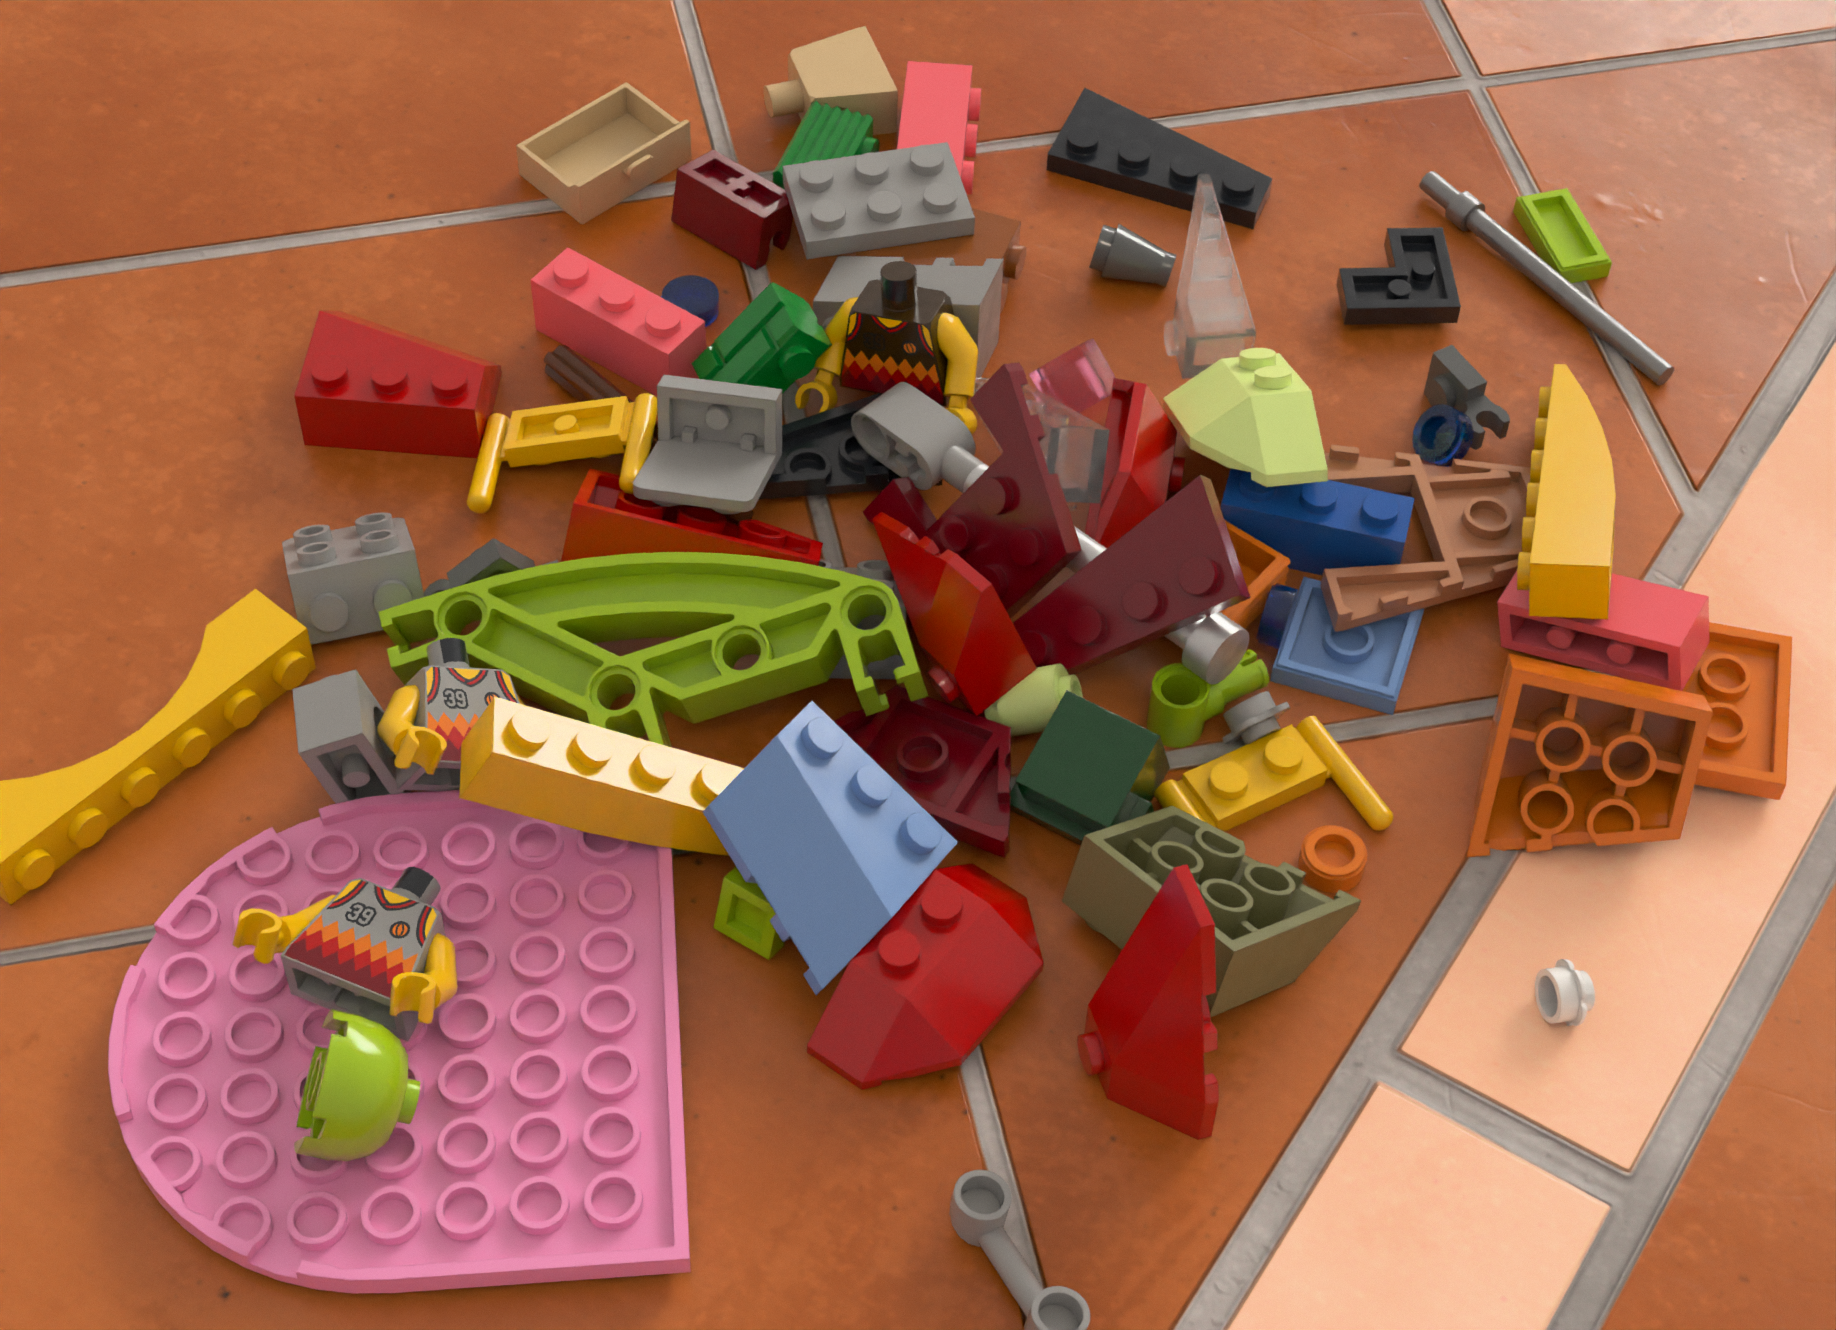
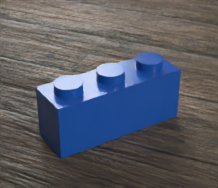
M1230 469L1220 508L1224 520L1288 557L1291 561L1287 566L1289 569L1323 576L1324 569L1400 564L1415 498L1332 480L1265 487L1251 480V472Z

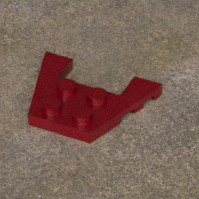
M1019 362L1003 364L970 399L1002 448L1003 453L938 520L909 477L893 479L863 511L866 519L872 524V518L883 512L908 526L919 540L924 536L933 540L940 550V554L947 549L958 554L992 583L1010 619L1082 551L1058 474H1049L1039 443L1045 437L1039 415H1030L1022 387L1027 385L1028 381L1025 371Z

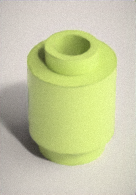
M1060 663L1036 667L1035 671L985 709L986 719L1011 727V737L1043 732L1066 690L1083 698L1082 688L1075 674L1068 675L1067 670Z

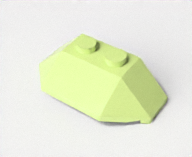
M1268 348L1242 350L1239 353V357L1218 360L1163 398V410L1189 448L1227 468L1251 472V480L1265 487L1328 481V469L1312 391L1280 353H1276Z

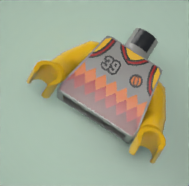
M445 638L428 645L426 650L429 666L421 668L404 687L394 692L377 726L378 736L396 755L394 765L396 766L397 790H460L461 744L493 698L498 697L525 705L516 694L510 675L499 669L470 668L465 641L458 638Z
M407 867L391 890L359 878L350 880L337 895H330L292 915L278 917L276 914L263 909H247L239 915L232 945L237 948L245 945L255 946L254 959L263 964L270 963L275 953H282L281 959L291 994L327 1009L360 1015L378 1022L396 1037L405 1041L410 1039L418 1020L426 1024L432 1023L434 1010L450 1000L456 994L458 987L455 946L446 937L442 913L431 906L438 896L441 887L432 875L420 868Z

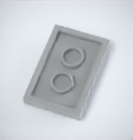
M948 142L783 166V184L806 259L974 234L975 216Z

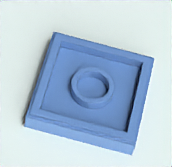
M1303 577L1272 668L1270 681L1393 715L1424 609L1344 631L1334 632L1320 587L1321 581Z

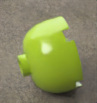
M330 1009L322 1028L336 1032L331 1034L328 1049L315 1046L296 1127L311 1128L310 1137L304 1136L294 1143V1151L296 1154L324 1160L351 1161L370 1156L385 1145L397 1122L411 1123L418 1103L420 1081L408 1079V1054L400 1039L382 1024L360 1015Z

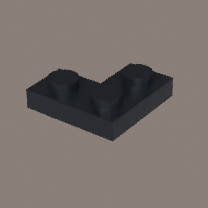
M1443 227L1387 228L1384 247L1389 268H1339L1336 286L1344 325L1457 323L1461 305Z

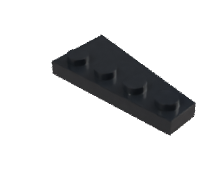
M1087 88L1083 89L1048 152L1046 169L1047 171L1250 229H1254L1270 196L1273 179Z

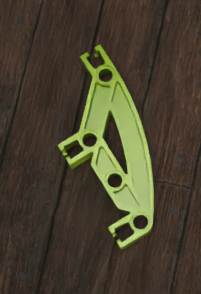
M702 552L634 553L582 558L495 575L378 612L383 630L396 645L387 648L391 669L404 685L421 668L429 666L426 650L428 645L440 639L458 638L465 641L470 668L503 670L510 675L517 694L564 717L637 738L647 734L649 741L668 747L672 746L663 716L664 712L669 711L693 724L827 682L843 655L846 656L853 683L866 716L889 708L886 695H878L873 679L868 674V665L871 662L883 661L893 655L900 656L904 666L894 669L893 672L897 684L904 682L911 702L928 697L900 605L892 589L880 581L801 562L760 556ZM870 615L885 617L883 622L873 629L862 630L857 628L862 619ZM481 620L480 625L475 631L468 635H460L462 629L467 624ZM437 637L434 641L411 649L410 643ZM680 637L623 656H618L593 644L638 638ZM749 654L760 655L758 661L752 667L744 670L733 669L735 663L741 657ZM628 693L635 694L628 706L619 710H610L612 702L617 697Z

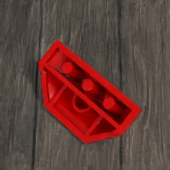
M1118 378L1113 379L1084 532L1105 548L1111 546L1168 501V491L1178 493L1181 490L1186 457L1174 456L1177 430L1145 383Z
M973 863L934 869L896 914L849 962L807 1044V1053L861 1090L880 1086L884 1080L912 1078L962 1065L1043 971L1044 962L1027 897Z

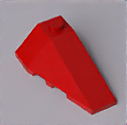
M589 468L572 505L561 562L620 554L702 552L760 556L819 566L823 543L759 520H741L738 525L726 522L727 518L723 514L715 512L712 508L690 505L660 506L652 500L639 499L634 494L625 493L619 486L620 475Z
M880 512L872 518L919 645L933 667L926 672V677L947 703L950 704L955 699H958L974 715L978 716L1037 668L992 583L958 554L949 549L940 554V550L933 540L926 536L919 540L908 526Z
M1188 864L1172 869L1090 1000L1087 1008L1084 1034L1077 1036V1046L1085 1072L1088 1076L1097 1074L1108 1100L1200 1140L1212 1136L1219 1103L1218 1081L1213 1073L1205 1075L1204 1053L1218 1049L1217 1030L1211 1022L1206 995L1216 993L1215 923Z

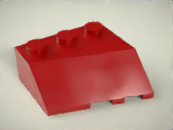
M319 310L294 394L304 445L478 458L487 419L492 415L502 374L501 365L341 311Z

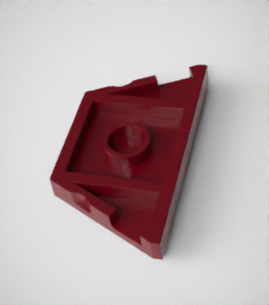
M898 685L882 693L887 697L888 709L866 716L864 709L849 712L834 721L954 839L1003 858L1007 856L1010 851L1011 727L976 716L973 713L930 697L911 702L906 688Z

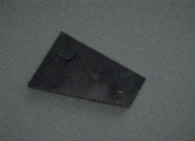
M878 393L782 425V455L758 500L884 490L893 479L902 478L862 448L851 426L852 416L882 394ZM943 479L934 486L942 485Z

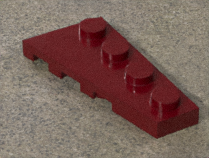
M1199 475L1013 622L1036 667L1060 663L1065 667L1068 675L1078 674L1251 598L1211 479Z

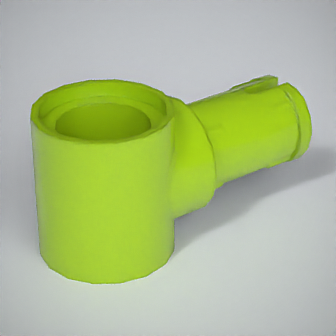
M1246 650L1236 668L1217 684H1209L1181 663L1164 666L1156 672L1152 680L1147 729L1160 735L1163 745L1167 747L1182 748L1192 745L1200 738L1205 721L1221 714L1224 710V705L1268 685L1269 674L1262 659L1256 661L1257 654L1253 650Z

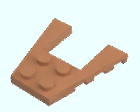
M1331 445L1330 452L1324 453L1328 469V480L1389 493L1410 492L1412 498H1415L1414 504L1435 561L1324 569L1320 587L1334 632L1344 631L1509 584L1518 569L1519 552H1522L1523 517H1526L1528 482H1530L1531 467L1453 459L1451 467L1422 464L1420 455L1396 452L1394 461L1359 457L1358 447Z

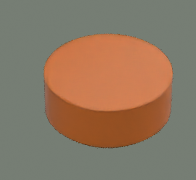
M1336 825L1321 826L1309 832L1304 838L1299 854L1298 867L1306 872L1304 880L1312 887L1328 893H1337L1339 890L1345 892L1354 888L1361 881L1368 857L1367 849L1362 839L1353 831Z

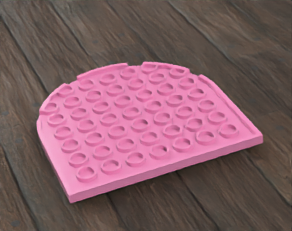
M460 790L398 793L364 797L319 808L320 817L299 823L279 833H276L273 827L240 844L195 878L179 893L155 922L156 934L142 953L137 965H130L114 1008L108 1054V1075L112 1104L127 1149L144 1182L170 1215L185 1230L213 1251L244 1268L278 1281L311 1289L353 1294L402 1293L691 1272L672 848L652 846L587 833L459 798ZM407 867L420 868L432 875L441 887L438 896L431 906L442 913L446 937L455 946L458 987L456 994L450 1000L434 1010L432 1023L426 1024L418 1020L414 1032L408 1041L399 1038L408 1054V1079L420 1081V1093L413 1119L410 1124L397 1122L387 1143L370 1156L351 1161H337L296 1154L294 1143L304 1136L310 1137L311 1128L305 1129L296 1126L315 1046L328 1049L331 1034H335L336 1031L322 1028L330 1009L291 994L281 959L282 953H275L270 963L263 964L254 959L255 946L245 945L237 948L232 945L239 915L247 909L268 910L278 917L292 915L330 895H337L350 880L359 878L391 890Z

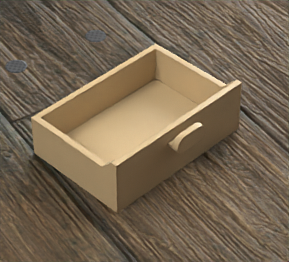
M627 82L516 145L519 175L582 225L692 160L690 122L687 119L681 122L677 121Z

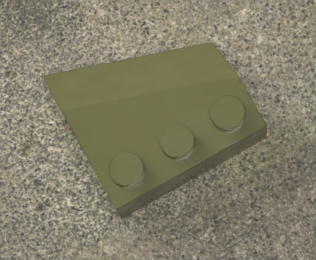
M1169 806L1084 835L1062 902L1081 916L1090 928L1102 933L1119 948L1123 949L1172 869L1188 864L1215 923L1216 993L1206 995L1211 1018L1295 982L1357 912L1361 900L1342 890H1339L1335 894L1334 899L1302 884L1306 872L1286 862L1281 863L1278 867L1260 863L1244 855L1246 850L1244 841L1174 806Z

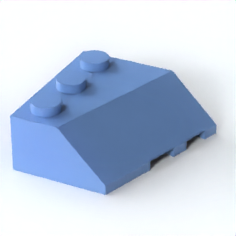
M813 701L789 722L703 811V814L745 882L757 883L776 913L770 919V922L781 940L785 942L792 939L809 966V969L803 975L815 995L896 914L958 843Z

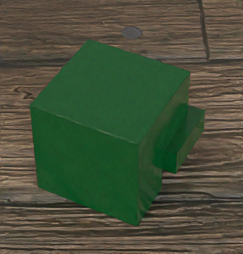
M1066 690L1015 780L1016 783L1011 790L1010 810L1080 846L1084 835L1152 813L1154 808L1151 801L1154 797V792L1161 785L1170 769L1161 736Z

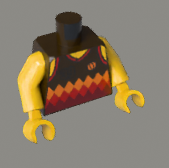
M894 261L885 264L880 271L881 280L869 281L859 297L847 299L826 326L825 333L832 345L816 360L814 368L818 370L814 381L803 384L798 389L795 395L797 408L799 410L805 408L809 401L811 390L817 389L823 396V405L819 413L833 409L837 403V392L831 384L834 375L840 376V387L877 394L885 393L899 382H906L941 406L946 407L949 402L947 410L957 416L973 435L977 428V419L974 413L967 408V399H971L975 389L978 361L976 343L959 317L954 316L951 298L944 291L917 287V270L911 263Z

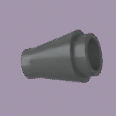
M1103 224L1089 268L1101 271V278L1155 283L1166 287L1177 255L1163 250L1121 224H1118L1117 229Z

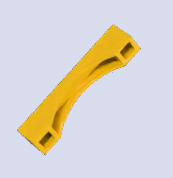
M254 589L206 625L200 652L186 680L166 706L138 731L108 750L75 765L33 777L0 781V897L11 906L30 890L42 886L48 881L54 871L84 848L96 844L108 829L131 811L149 803L162 787L188 767L199 764L211 749L238 728L249 725L261 710L287 690L298 687L308 674L316 669L307 628L257 589Z

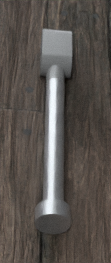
M906 382L897 383L852 416V430L862 448L900 477H909L916 488L920 490H928L943 479L964 493L989 468L988 465L974 456L976 451L975 442L967 426L957 416ZM1075 527L1082 551L1066 567L1076 573L1107 548ZM1217 612L1165 635L1166 638L1183 649L1182 664L1209 684L1221 682L1236 668L1244 656L1249 643L1248 631L1221 612Z

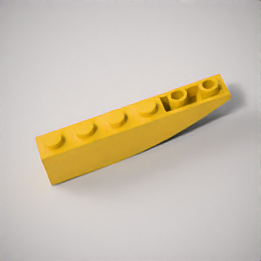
M1554 364L1551 387H1540L1539 411L1535 424L1534 449H1532L1530 482H1528L1526 517H1523L1522 552H1519L1517 590L1529 591V616L1608 619L1616 502L1612 458L1602 425L1588 396L1566 364Z
M494 697L461 744L459 798L587 833L652 846L729 855L703 814V811L744 768Z

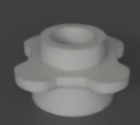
M1265 691L1232 707L1223 714L1231 730V733L1222 738L1224 743L1229 744L1242 737L1247 745L1280 730L1281 727L1277 719H1279L1282 713L1290 709L1288 702L1276 706L1269 691Z

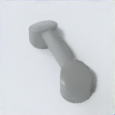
M973 1170L963 1174L955 1184L950 1201L949 1214L952 1226L959 1237L968 1244L982 1248L1026 1315L1027 1319L1024 1330H1087L1090 1322V1310L1085 1299L1076 1291L1063 1286H1052L1043 1289L1003 1227L1012 1200L1008 1184L999 1175L987 1170Z

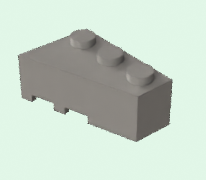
M838 256L813 300V312L818 319L817 323L825 331L828 323L847 299L859 297L869 281L881 280L880 271L885 264L894 261H905L904 257ZM936 258L933 265H914L917 270V287L944 291L951 298L954 316L959 317L978 348L976 388L998 344L1004 259L987 258L983 266H955L953 258Z

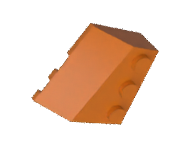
M1509 654L1479 774L1467 857L1489 856L1490 848L1501 851L1526 849L1527 852L1552 850V847L1590 843H1595L1597 846L1680 839L1713 714L1705 696Z

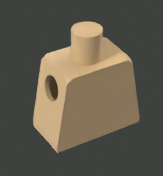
M866 26L792 49L788 54V81L764 86V100L770 118L798 113L802 121L811 103L817 101L821 106L827 103L831 108L838 106L842 111L848 108L852 114L856 111L862 116L869 114L873 118V135L897 132L898 90Z

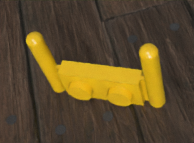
M643 393L636 397L635 402L630 403L627 396L516 410L512 411L510 419L500 413L490 415L487 419L467 498L468 508L474 513L479 514L485 513L490 509L503 461H508L510 468L527 465H548L558 461L589 457L603 458L612 454L625 453L619 486L625 493L633 494V481L650 454L658 412L657 398L652 394Z
M1316 716L1306 717L1296 728L1291 724L1183 773L1182 779L1177 782L1173 779L1165 781L1154 792V796L1163 808L1174 806L1225 832L1324 786L1325 780L1331 777L1373 830H1384L1393 821L1392 811Z

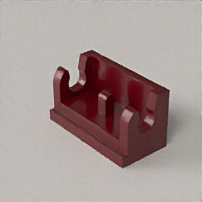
M714 149L677 169L671 221L755 270L766 265L772 237L774 246L781 250L785 249L791 234L793 214L784 189Z

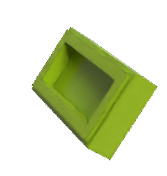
M1568 188L1516 197L1513 212L1543 261L1570 283L1608 277L1612 261Z

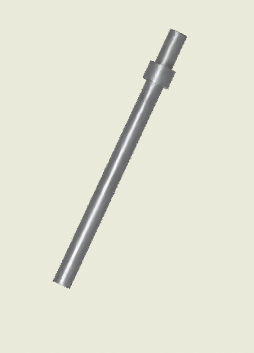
M1435 171L1428 172L1422 178L1419 184L1420 189L1446 210V218L1462 231L1470 229L1657 385L1664 384L1674 372L1673 366L1485 213V205L1468 191L1460 193Z

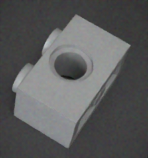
M356 669L339 675H331L320 681L292 689L298 753L335 804L364 797L411 793V790H397L396 766L394 765L396 755L381 740L377 732V726L384 714V710Z

